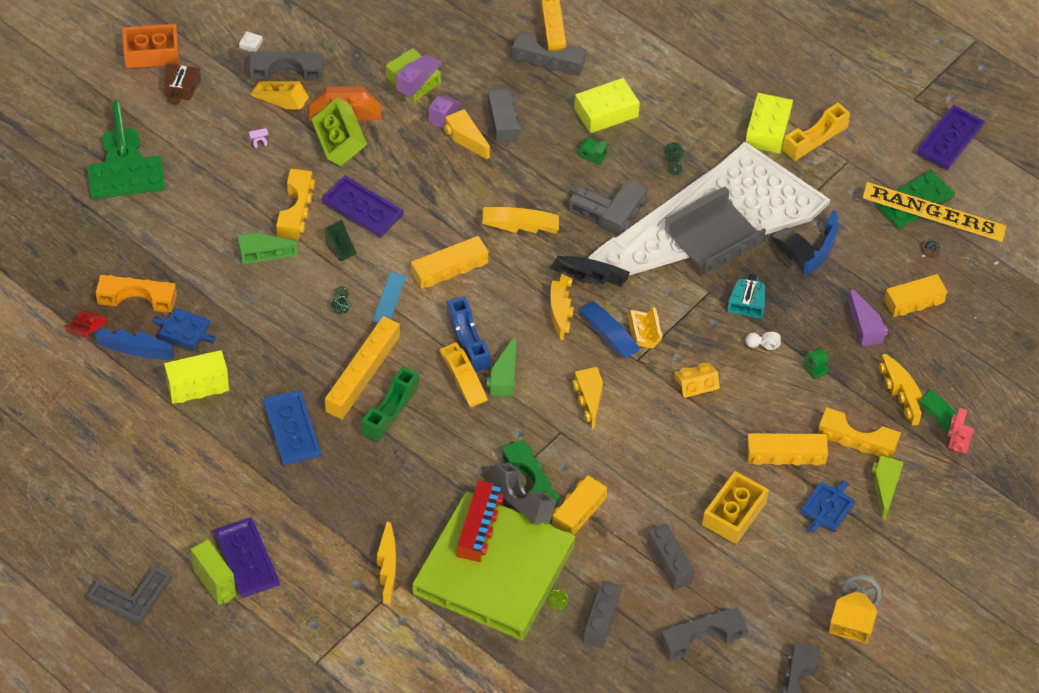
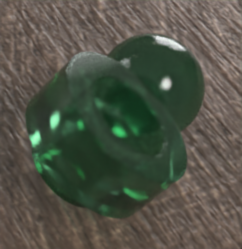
M676 142L668 144L665 148V156L671 161L668 165V171L672 175H679L683 169L679 160L684 155V149Z
M339 286L334 291L335 297L331 302V306L336 313L345 314L351 307V302L347 299L349 291L346 287Z

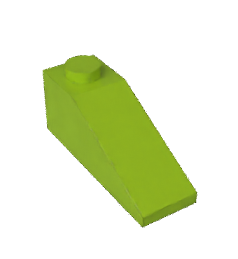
M881 455L879 462L874 463L872 473L875 474L873 483L881 517L886 520L904 462Z

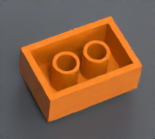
M176 24L123 28L126 68L166 66L167 63L179 65Z

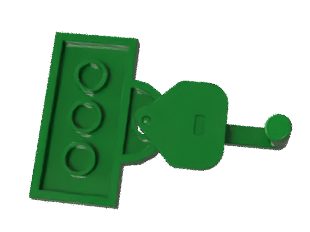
M114 100L112 108L115 130L106 132L102 138L104 150L108 153L106 162L87 165L92 200L164 191L165 182L161 155L142 158L140 151L137 150L140 147L139 133L132 128L124 129V117L122 116L120 102Z

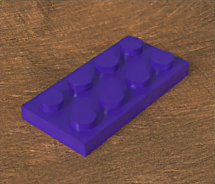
M953 105L917 149V154L948 170L984 126L985 121Z
M346 175L322 198V203L380 238L403 216L402 209Z
M252 517L214 530V535L227 566L234 574V582L241 599L280 585L278 576Z

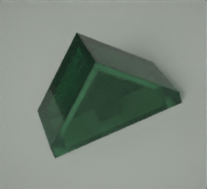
M342 220L325 227V244L340 262L357 254Z

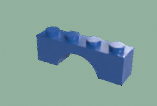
M466 296L448 300V318L459 344L467 355L474 371L478 372L489 369L491 355L485 341H481L477 334L472 310Z

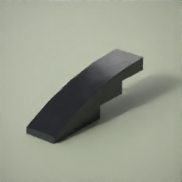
M557 256L550 266V269L582 283L590 279L601 285L605 281H609L622 287L630 274L629 271L611 264L573 256Z

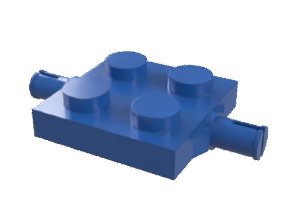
M175 308L167 319L155 316L153 321L154 324L163 326L159 332V339L193 351L203 340L213 344L216 336L206 333L210 326V319Z
M841 480L837 488L820 482L801 509V514L812 520V523L807 528L809 532L815 533L819 525L836 532L856 501L844 493V490L849 485L847 481Z

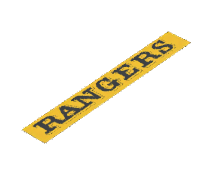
M869 182L866 184L863 195L864 199L1003 242L1006 225Z

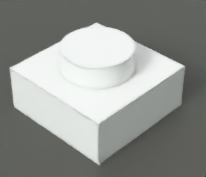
M246 31L239 43V48L250 52H257L263 42V36Z

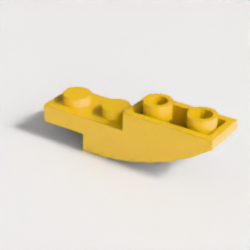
M561 274L560 282L552 280L550 296L551 319L560 340H564L565 333H569L571 322H568V319L573 317L574 307H571V299H569L570 291H567L568 287L572 286L573 278Z
M455 342L439 349L443 360L452 373L455 383L469 407L471 408L488 401L463 348L461 349L458 343Z
M883 354L878 368L880 374L884 375L886 389L890 390L892 396L898 395L899 402L903 403L905 417L909 419L911 426L919 425L922 413L918 401L922 398V394L917 384L898 362L887 354Z

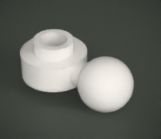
M766 332L762 337L757 333H749L745 338V342L751 348L762 344L764 348L774 350L781 345V336L776 332Z

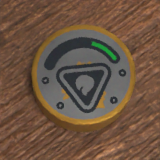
M928 239L923 243L922 252L927 257H937L941 252V244L935 239Z

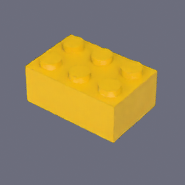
M734 471L704 512L702 526L737 544L767 503L769 489Z

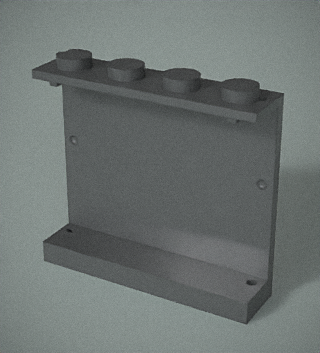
M726 186L667 217L665 221V231L704 274L711 270H716L720 265L732 261L740 254H745L754 246L761 245L765 239L766 229L756 230L728 200L729 190Z

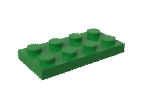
M932 170L895 190L939 205L946 203L955 196V192ZM875 202V207L897 230L921 217Z

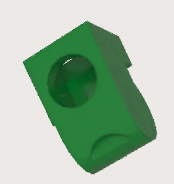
M585 138L577 153L581 158L601 165L607 155L608 143L602 140L598 143L591 138Z
M819 347L805 356L803 367L814 380L828 374L829 369L826 366L828 356L824 349Z

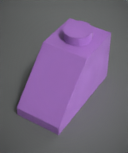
M437 96L429 107V123L444 128L445 117L456 113L462 102L447 96Z

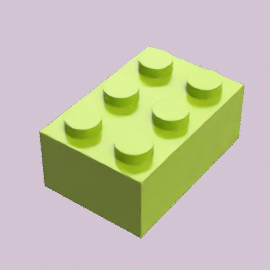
M338 97L311 119L327 159L339 166L345 164L367 145L352 106Z

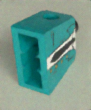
M749 274L747 280L738 279L729 298L727 312L763 319L765 284L758 282V276L754 274Z

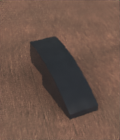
M786 227L770 236L790 260L793 259L798 265L815 257L813 246L799 233Z

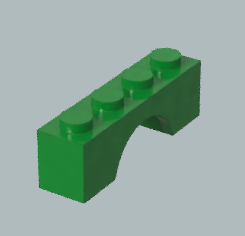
M404 366L400 368L392 379L390 389L383 402L375 409L371 407L362 419V435L376 442L381 440L419 388L418 373Z
M522 439L502 447L501 458L503 462L511 463L521 471V474L527 476L533 482L534 486L528 493L546 492L556 501L555 510L560 501L559 495L556 490L553 491L551 488L549 477L547 475L544 476L542 466L533 457L530 445H526Z

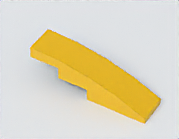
M483 207L482 224L514 233L519 229L537 233L540 229L556 234L559 230V215L524 208Z
M387 522L377 554V566L382 567L380 584L385 585L383 603L390 605L395 589L396 550L391 522Z

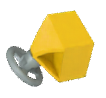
M855 574L848 577L842 584V597L837 599L829 633L869 644L877 615L875 607L881 600L882 592L880 585L875 579L868 575ZM863 580L870 583L873 587L865 588L859 586L854 581ZM848 586L853 589V593L847 594ZM876 593L874 600L871 602L868 598L869 594Z

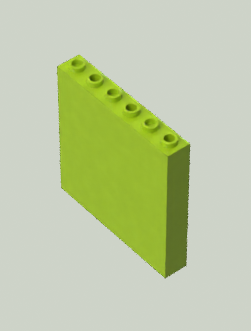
M466 491L414 580L413 594L523 641L575 547V536L568 531L554 528L548 523L533 524L526 516L518 513L515 509L498 505L499 515L497 522L492 524L494 530L492 538L487 540L489 545L486 556L482 555L481 562L457 557V544L474 493Z

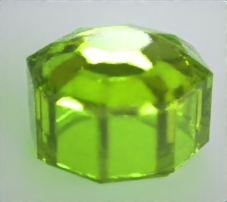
M557 589L550 593L548 603L552 609L560 611L567 607L569 597L565 591Z

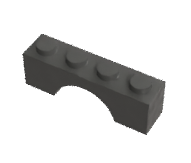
M519 32L512 47V59L580 76L586 62L587 49L569 45L560 51H548L537 43L536 36Z
M251 51V80H269L274 73L280 70H293L298 72L304 81H322L323 53Z
M511 463L494 464L489 483L501 485V494H504V499H506L507 503L513 505L519 513L526 516L533 524L550 523L556 501L546 492H532L527 495L522 485L521 471Z
M738 607L726 608L713 615L707 614L700 619L688 620L681 625L665 628L661 631L660 642L669 661L688 656L690 644L699 636L714 635L728 643L744 638L747 626Z
M795 642L794 650L790 649L788 661L792 663L791 667L786 669L785 679L789 680L788 685H784L783 693H802L798 683L806 676L815 675L820 646Z

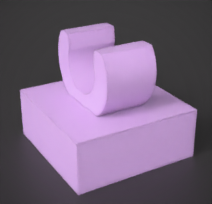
M267 128L248 133L249 142L253 141L255 149L258 148L257 141H262L264 147L267 146V140L265 139L268 137Z

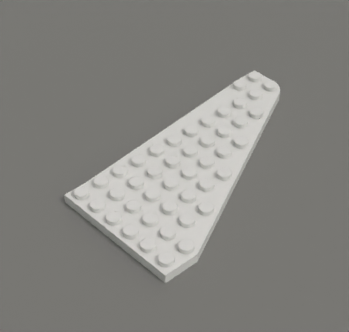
M744 142L719 165L618 237H613L603 244L588 259L614 265L629 271V275H633L690 258L665 231L666 218L724 186L729 190L728 200L756 230L765 228V235L780 231L786 227L790 228L812 221L830 204V199L747 142Z

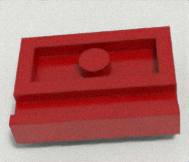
M85 310L79 312L76 318L71 321L72 324H66L65 328L69 333L87 338L89 332L94 333L106 324L107 320L103 315Z

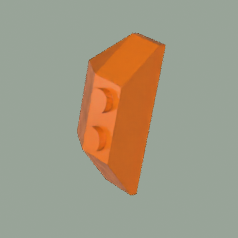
M327 86L309 104V121H312L311 119L337 97L352 106L357 120H381V104L363 86Z

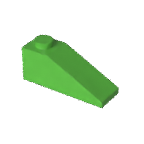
M261 233L238 235L242 264L298 256L297 241Z
M513 338L492 367L491 376H487V388H490V396H514L517 338Z

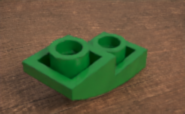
M928 389L918 401L928 416L935 417L944 431L949 430L953 415H957L956 412L941 396L932 389Z

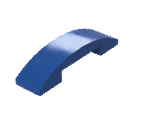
M833 210L829 216L824 232L827 238L820 251L814 250L815 257L805 262L803 274L807 275L816 270L830 255L838 228L837 211Z

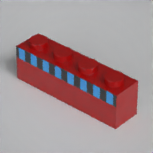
M478 480L457 544V557L481 562L482 555L486 556L489 545L487 540L492 538L494 530L492 524L497 522L499 515L497 508L498 505L502 506L504 494H501V485Z

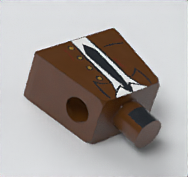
M167 63L164 80L165 96L169 97L170 103L175 105L179 104L181 99L190 100L201 82L200 68Z

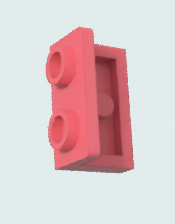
M962 408L959 409L958 415H953L948 437H951L948 448L956 452L967 453L974 429L963 426L968 410Z

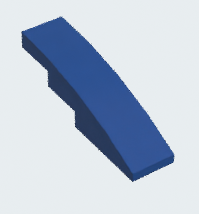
M593 301L578 309L579 315L590 323L591 329L602 337L603 343L625 359L640 351V347L626 330L596 302Z
M101 327L95 331L96 343L112 350L151 359L172 360L174 358L172 345L142 331H139L136 336L121 329L116 334Z

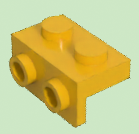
M652 307L647 313L629 311L627 317L632 339L638 346L654 348L662 339V331L656 308Z
M701 363L696 367H686L674 372V378L681 386L684 398L720 388L718 371L710 363Z

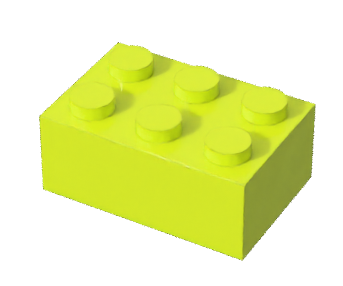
M621 78L575 94L574 109L591 134L638 117L640 102L625 79Z
M758 93L747 131L746 142L755 149L781 154L791 116L793 100Z
M222 350L164 363L167 387L172 404L229 391L227 367Z

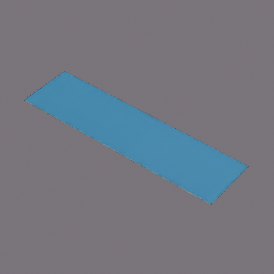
M390 272L372 322L379 323L383 316L389 319L392 318L406 275Z

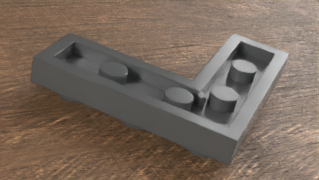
M154 566L133 597L97 581L88 593L87 600L141 625L172 580V574Z

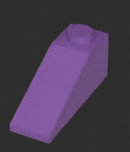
M426 54L407 64L396 75V90L412 98L441 66L442 62Z
M850 290L848 304L861 346L883 344L885 336L888 334L886 324L883 325L882 318L855 290Z

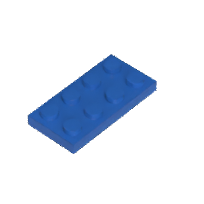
M301 390L264 398L263 404L282 464L287 465L320 457L321 450Z

